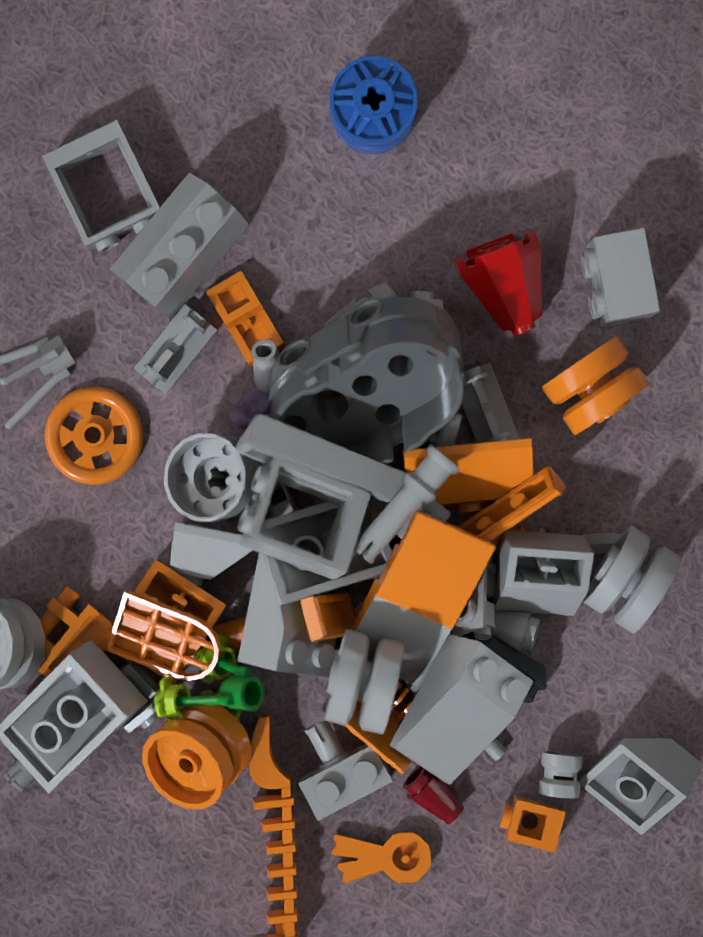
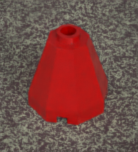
M531 229L521 231L524 239L515 241L513 233L470 248L466 250L467 260H464L460 255L452 258L458 275L502 331L511 330L512 335H519L536 327L534 321L542 317L541 247L536 233Z

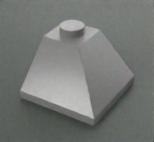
M175 522L169 568L193 584L202 586L203 579H213L254 550L239 545L242 537L240 533Z
M623 738L578 780V783L642 835L687 798L703 768V764L673 739Z

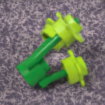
M218 634L221 645L220 658L213 670L201 678V680L211 683L215 678L224 679L233 673V676L222 682L219 692L214 693L212 690H205L200 696H191L186 685L173 684L170 677H163L160 681V689L155 694L154 705L157 716L165 717L168 721L174 720V718H183V714L178 710L184 706L201 705L223 706L239 720L242 710L257 711L264 699V686L260 679L251 677L252 670L250 667L236 665V654L232 648L227 646V637ZM200 647L195 653L194 658L211 665L214 659V651L206 647Z

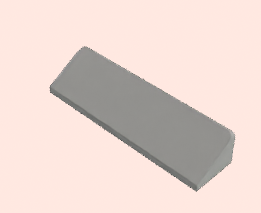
M257 415L252 420L235 448L237 453L265 464L277 457L371 493L367 505L380 510H384L395 495L404 487L402 481L404 480L405 472L264 415Z

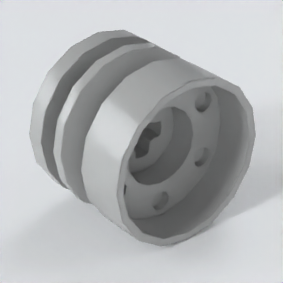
M198 433L183 439L171 451L164 469V487L169 501L176 510L193 521L238 523L244 509L247 506H252L256 492L251 490L254 475L260 466L264 467L266 464L237 453L235 448L241 437Z

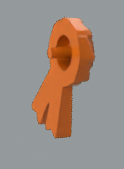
M414 832L394 833L384 845L338 833L334 834L336 845L332 849L331 854L357 858L355 860L341 861L337 864L338 869L343 872V883H348L384 871L397 883H413L419 881L431 866L429 845Z

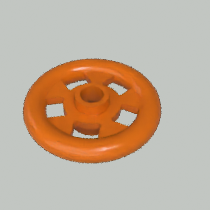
M88 386L68 393L53 407L45 426V445L52 463L69 479L86 485L110 483L125 475L137 461L143 445V426L136 408L122 394L106 387ZM94 403H102L111 407L108 419L99 415H92ZM74 410L82 416V419L75 425L74 431H71L63 426V423ZM114 426H126V444H114ZM93 427L98 428L101 433L100 440L96 443H90L86 438L87 431ZM71 441H74L75 446L83 453L75 462L68 457L63 448ZM108 451L113 463L102 468H95L93 456H100Z

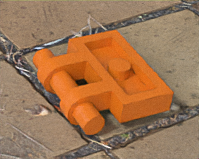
M68 585L58 597L53 596L46 605L48 610L40 619L45 634L46 657L38 671L45 677L70 653L91 639L105 652L108 642L103 639L114 623L91 603L86 606L80 615L75 613L71 607L80 597V594ZM62 620L70 628L58 643L54 644L47 636Z

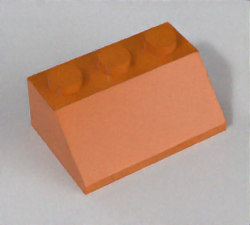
M531 438L435 447L460 469L457 474L451 473L436 490L435 500L447 510L458 509L459 515L478 514L483 510V507H488L533 476ZM427 448L414 449L406 454L404 451L403 469L405 473L415 471L429 454Z

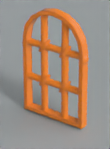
M126 590L117 617L114 619V627L106 651L167 674L170 677L190 681L201 679L213 670L220 658L221 645L216 632L202 619ZM128 598L154 608L152 616L147 615L145 617L125 609ZM160 611L188 621L185 630H178L158 622ZM123 615L149 625L146 635L139 637L119 629ZM195 624L205 630L212 642L191 635L193 625ZM160 629L182 638L179 649L174 648L172 650L152 642L151 638L154 630L158 631ZM118 635L141 644L140 654L137 655L114 646L116 636ZM193 642L213 650L214 659L211 665L185 655L187 643L192 644ZM153 649L174 657L173 667L170 668L145 658L147 651H152ZM187 662L204 670L196 673H186L179 671L181 663L185 664Z

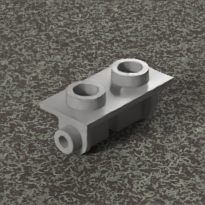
M185 304L134 367V370L164 394H167L216 333L217 329Z
M491 363L464 371L462 373L463 396L461 403L476 442L487 443L520 439Z
M490 557L475 589L453 627V635L455 636L474 632V638L487 640L491 638V632L495 631L494 603L487 601V598L495 596V573L497 566L493 564L492 557Z

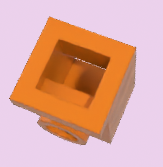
M514 795L512 804L504 803L499 827L506 829L504 836L508 841L555 853L566 812L563 807L557 805H550ZM528 813L537 816V823L532 828H526L522 825V818Z

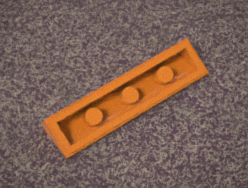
M548 466L458 526V528L490 542L560 495L566 487L565 483Z

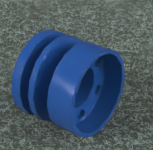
M364 56L348 63L336 75L330 90V118L337 136L349 148L363 154H383L397 148L409 136L417 113V89L411 75L398 62L383 56ZM369 94H375L377 100H384L380 102L379 110L372 111L371 106L365 104Z

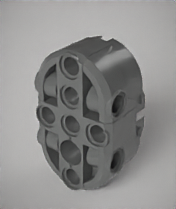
M394 296L383 299L370 298L359 304L351 314L339 320L329 322L323 329L312 334L307 339H299L292 342L281 352L268 378V417L386 465L394 460V446L404 442L405 454L421 446L431 434L444 427L459 409L463 396L462 373L464 361L457 326L447 311L422 299L406 296ZM325 390H334L341 393L339 397L333 399H322L316 396L319 392Z

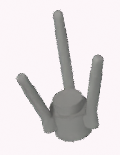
M59 335L50 340L46 336L34 344L0 355V365L33 354L34 360L0 379L1 385H6L37 368H40L44 376L53 373L5 423L7 429H12L60 381L70 376L67 368L75 364V361Z

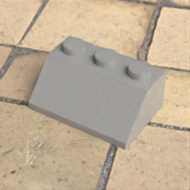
M189 172L109 270L171 320L249 224L237 209L208 183Z

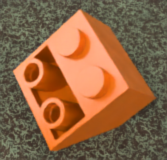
M156 559L134 591V593L188 614H193L211 627L214 626L226 604ZM131 599L128 600L125 609L145 617L147 615L152 616L154 610L152 607ZM160 611L157 620L178 630H185L188 622ZM123 615L119 629L141 637V635H146L149 625ZM114 623L103 639L108 643L114 627ZM195 624L193 625L191 635L205 640L208 635L205 630ZM160 629L158 631L154 630L151 638L152 642L172 650L174 648L179 649L182 638ZM118 635L114 642V646L137 655L140 654L141 644ZM193 642L192 644L187 643L184 654L193 657L201 645ZM153 649L152 651L148 650L145 657L170 668L173 667L175 661L174 657ZM181 663L179 671L183 672L188 663ZM147 667L148 669L152 670L153 672H155L156 674H158V675L161 676L162 678H163V677H170V676L167 675V674H164V673H162V672H159V671H157V670H154V669H152V668ZM170 677L172 683L175 684L178 678Z

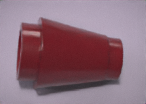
M418 766L403 784V788L408 792V799L443 820L446 824L455 821L464 809V806L459 802V799L449 785L421 766Z

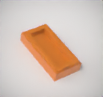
M349 593L318 595L300 600L311 641L343 637L345 630H351L356 620V614Z

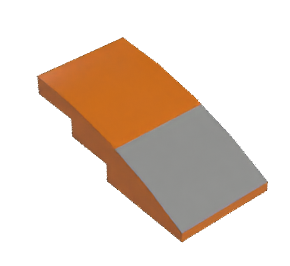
M416 510L400 544H395L380 578H375L351 630L367 633L369 649L366 661L372 662L376 645L382 638L404 642L399 679L417 686L444 644L475 589L495 549L494 544Z

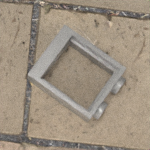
M118 120L42 156L84 245L90 251L97 248L98 252L101 253L112 249L121 243L120 236L132 230L138 235L160 208ZM119 146L148 207L93 233L64 172Z
M277 457L264 467L260 466L251 484V490L256 492L252 506H247L244 509L239 521L238 530L243 532L239 545L332 580L346 574L371 493ZM276 481L339 505L323 558L260 534Z

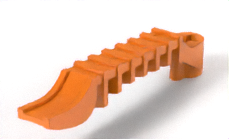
M271 714L260 715L253 733L249 772L251 778L258 786L265 789L281 788V794L253 797L254 811L282 808V817L261 819L262 833L282 831V840L268 841L265 845L267 855L283 854V863L269 864L266 868L268 879L283 877L284 886L266 888L268 902L284 900V909L266 911L267 925L275 924L276 932L266 934V937H299V931H296L295 922H298L299 918L298 908H295L298 888L297 885H294V876L297 875V863L294 862V852H297L296 839H293V829H296L295 816H293L292 807L295 806V794L291 790V776L278 765L271 749Z

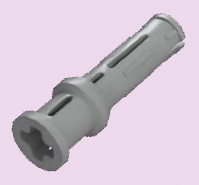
M433 445L427 448L429 454L412 473L407 472L403 476L404 480L402 483L404 487L357 539L354 550L359 554L363 552L370 542H373L363 554V558L371 564L423 502L427 504L430 501L433 502L436 498V490L451 473L457 474L460 471L452 461Z

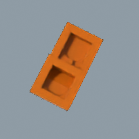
M242 271L237 272L206 291L251 368L253 367L251 350L256 342L267 339L276 345L278 351L286 348Z

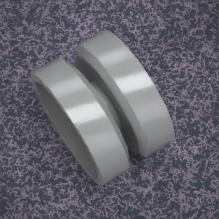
M630 525L600 562L589 584L588 593L583 603L603 614L609 611L619 600L614 611V622L630 633L635 634L649 619L677 574L682 557L666 546H660L655 548L645 559L650 547V536Z
M0 598V690H5L27 683L38 672L45 655V634L40 619L30 606L13 598Z
M346 629L339 654H335L326 690L329 696L324 721L345 726L352 718L356 701L362 702L359 716L361 730L382 735L388 722L404 652V642L382 638L376 645L372 662L366 661L369 649L367 633Z

